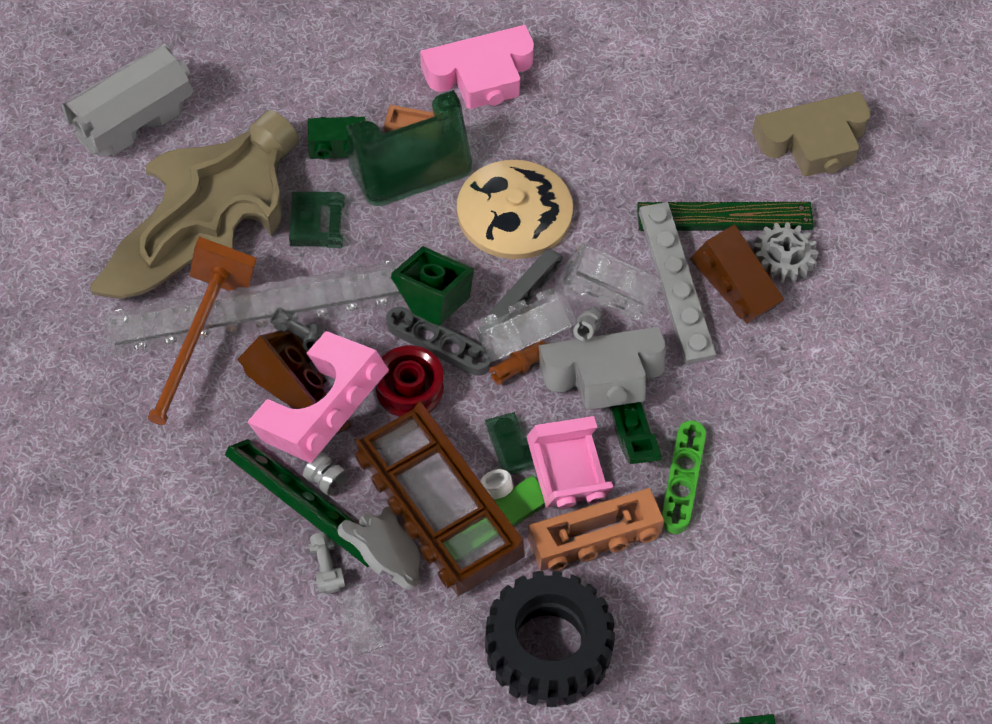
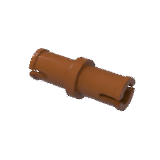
M538 339L535 343L521 351H513L510 353L509 358L489 368L493 381L497 385H501L519 372L524 374L529 371V367L539 361V345L546 343Z

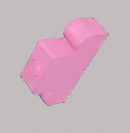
M526 25L421 50V69L429 87L434 91H448L454 84H457L466 107L469 109L488 104L496 106L504 100L519 96L520 76L518 72H524L531 68L534 56V43Z

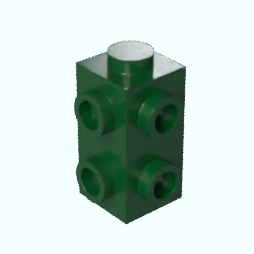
M365 116L308 118L310 159L367 157V145H372V128H366Z

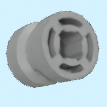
M320 452L312 463L308 462L303 472V477L311 483H317L320 490L327 496L334 494V491L329 488L333 481L341 486L348 476L347 470L340 465L331 463V458L323 452Z

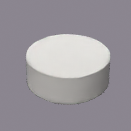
M502 469L488 472L480 481L493 499L505 497L514 487L510 473Z

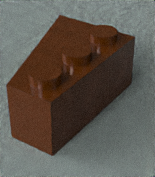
M735 224L708 239L690 258L691 262L730 304L737 317L743 319L746 324L772 310L784 300Z

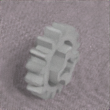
M786 222L784 228H781L778 223H774L773 230L765 227L763 233L757 235L752 251L765 271L770 272L769 277L771 280L775 276H780V282L784 283L786 277H790L792 282H796L798 275L806 278L808 270L812 271L814 269L818 251L815 250L816 241H809L810 232L802 234L800 233L801 226L798 225L795 229H790V223Z

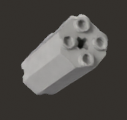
M164 43L62 103L61 107L65 120L69 126L74 124L77 130L74 132L76 138L91 154H98L99 156L116 155L134 144L138 128L143 125L146 127L163 126L180 115L183 100L194 93L187 78L190 75V71L185 62L182 60L178 61L173 56L170 48Z

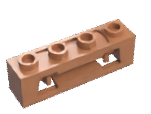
M647 488L528 525L527 538L540 571L549 569L552 572L562 570L569 562L578 559L581 562L591 561L599 553L611 550L613 553L620 552L626 549L630 543L639 540L642 543L651 542L662 533L664 519L651 489ZM623 516V520H621V523L574 537L573 542L567 543L569 537L617 523L616 518Z

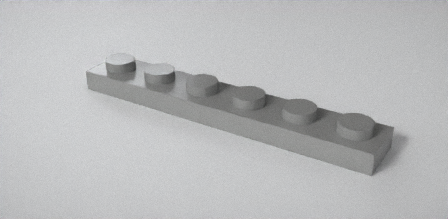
M664 202L642 206L639 208V216L685 365L715 359L716 353L669 204Z

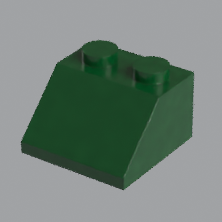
M422 246L391 273V279L414 315L440 326L470 298L474 268Z

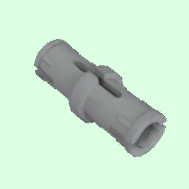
M592 306L591 309L587 308L585 312L579 315L573 330L577 339L585 341L588 338L589 340L597 333L603 319L601 309Z

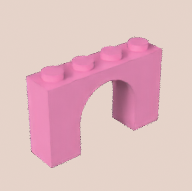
M328 331L324 332L307 352V355L320 373L335 379L329 393L319 402L302 409H291L267 399L248 420V424L262 441L309 463L313 462L389 371L375 349Z

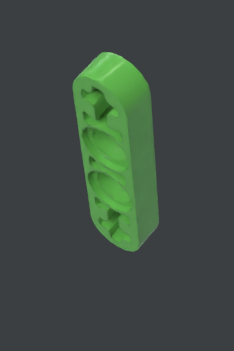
M696 421L683 422L678 429L662 510L663 528L672 534L684 532L688 528L691 519L706 438L704 426ZM689 431H694L696 436L692 448L686 447ZM687 457L694 462L695 466L692 469H683L678 465L677 461L680 458ZM676 485H684L689 489L690 494L685 497H679L673 493L672 488ZM675 505L681 506L678 524L672 523L671 518Z

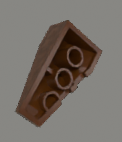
M287 329L285 331L281 330L260 335L237 359L249 378L293 409L309 407L319 402L328 394L322 388L323 383L327 380L322 373H316L312 370L308 363L312 360L307 355L308 351L303 347V341L299 336ZM349 420L344 423L336 434L346 431L351 427Z

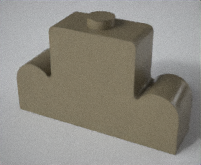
M857 91L755 116L752 133L760 150L768 157L780 158L787 153V150H790L803 176H811L823 172L833 174L841 168L854 165L859 150V144L856 139L865 134L871 112L861 92Z

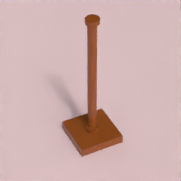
M199 236L195 244L189 276L209 283L156 407L149 412L148 419L158 425L166 424L168 419L167 411L220 288L246 296L251 285L257 260L256 257Z

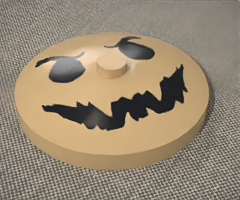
M504 160L480 168L465 181L457 199V218L464 235L482 251L501 258L525 259L541 255L546 249H552L562 241L572 222L573 201L565 183L548 168L530 161Z

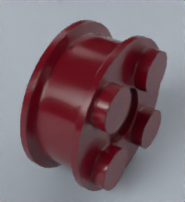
M406 345L394 348L382 356V360L389 371L376 385V396L386 411L400 417L413 410L419 401H421L429 413L437 407L444 391L443 368L439 359L432 352L419 346ZM407 379L415 380L413 383H405L403 381Z

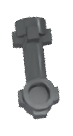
M281 307L277 308L271 317L270 323L279 331L287 329L304 339L303 347L306 351H309L323 335V328L317 323H310L304 326L293 319V312Z

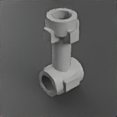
M324 532L316 533L310 537L311 544L308 545L310 554H317L321 570L320 573L315 574L319 593L326 592V595L339 592V588L345 587L341 568L334 569L329 551L335 549L333 540Z

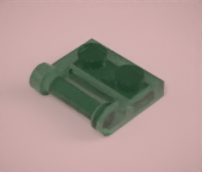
M292 192L290 246L342 248L341 214L342 208L345 206L344 194L340 192ZM322 206L330 207L329 232H320Z

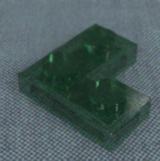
M515 412L486 419L485 426L501 469L508 471L510 475L535 469L527 437L524 438Z

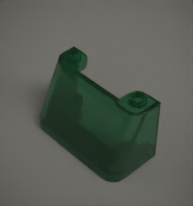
M454 90L435 97L432 102L434 117L384 134L371 121H361L346 126L349 168L365 200L369 204L384 206L462 179L471 173L472 157L462 107Z

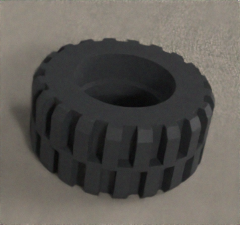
M543 571L533 572V576L530 579H527L524 575L515 579L514 588L506 585L500 591V599H494L490 607V616L487 617L485 653L488 654L487 662L491 671H496V680L501 687L508 684L510 686L509 694L517 699L521 693L527 695L528 704L536 706L538 699L547 700L546 707H557L558 699H564L566 705L576 702L577 694L581 693L583 697H586L593 691L594 683L597 685L601 683L605 677L606 669L609 668L615 641V632H613L615 623L613 615L607 613L609 605L604 597L596 598V588L591 584L581 585V578L573 574L569 579L562 577L561 571H552V575H544ZM545 615L560 617L577 629L581 636V646L574 654L567 658L555 661L542 660L532 656L521 646L518 641L519 629L535 617Z

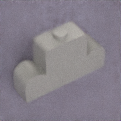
M659 327L594 336L589 340L586 338L585 341L574 339L539 345L540 370L545 386L551 391L566 392L572 389L573 386H577L584 407L588 410L642 402L646 399V378L659 377L665 371V341Z

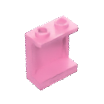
M594 416L535 425L527 435V441L546 508L557 506L558 509L562 510L571 508L577 502L587 501L588 504L600 503L606 499V496L614 488L612 481L605 482L593 441L592 433L597 429Z

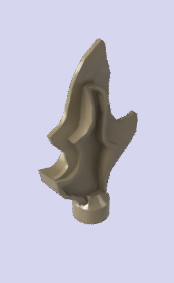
M266 110L250 125L249 131L226 143L167 151L146 165V174L157 177L166 186L163 201L143 223L120 242L106 267L91 283L90 290L92 294L117 299L145 294L160 286L185 266L192 263L195 244L199 236L233 249L234 230L241 220L253 219L261 222L270 236H272L281 222L282 202L277 181L279 161L299 144L297 132L289 121L273 110Z

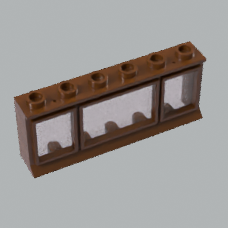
M421 401L408 413L360 440L358 438L355 439L358 452L355 453L357 462L363 470L368 468L373 474L371 480L379 493L383 491L389 498L387 503L393 514L403 517L405 520L403 525L412 540L416 538L422 544L420 549L429 564H436L440 570L437 573L441 582L447 589L452 587L458 597L525 557L522 537Z

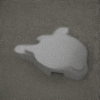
M390 507L383 508L378 516L364 513L359 519L360 525L344 520L338 526L339 536L353 544L360 551L363 559L374 572L380 574L383 570L394 575L391 581L396 582L406 590L413 589L419 583L420 554L418 548L408 533L401 527L398 516L393 514Z

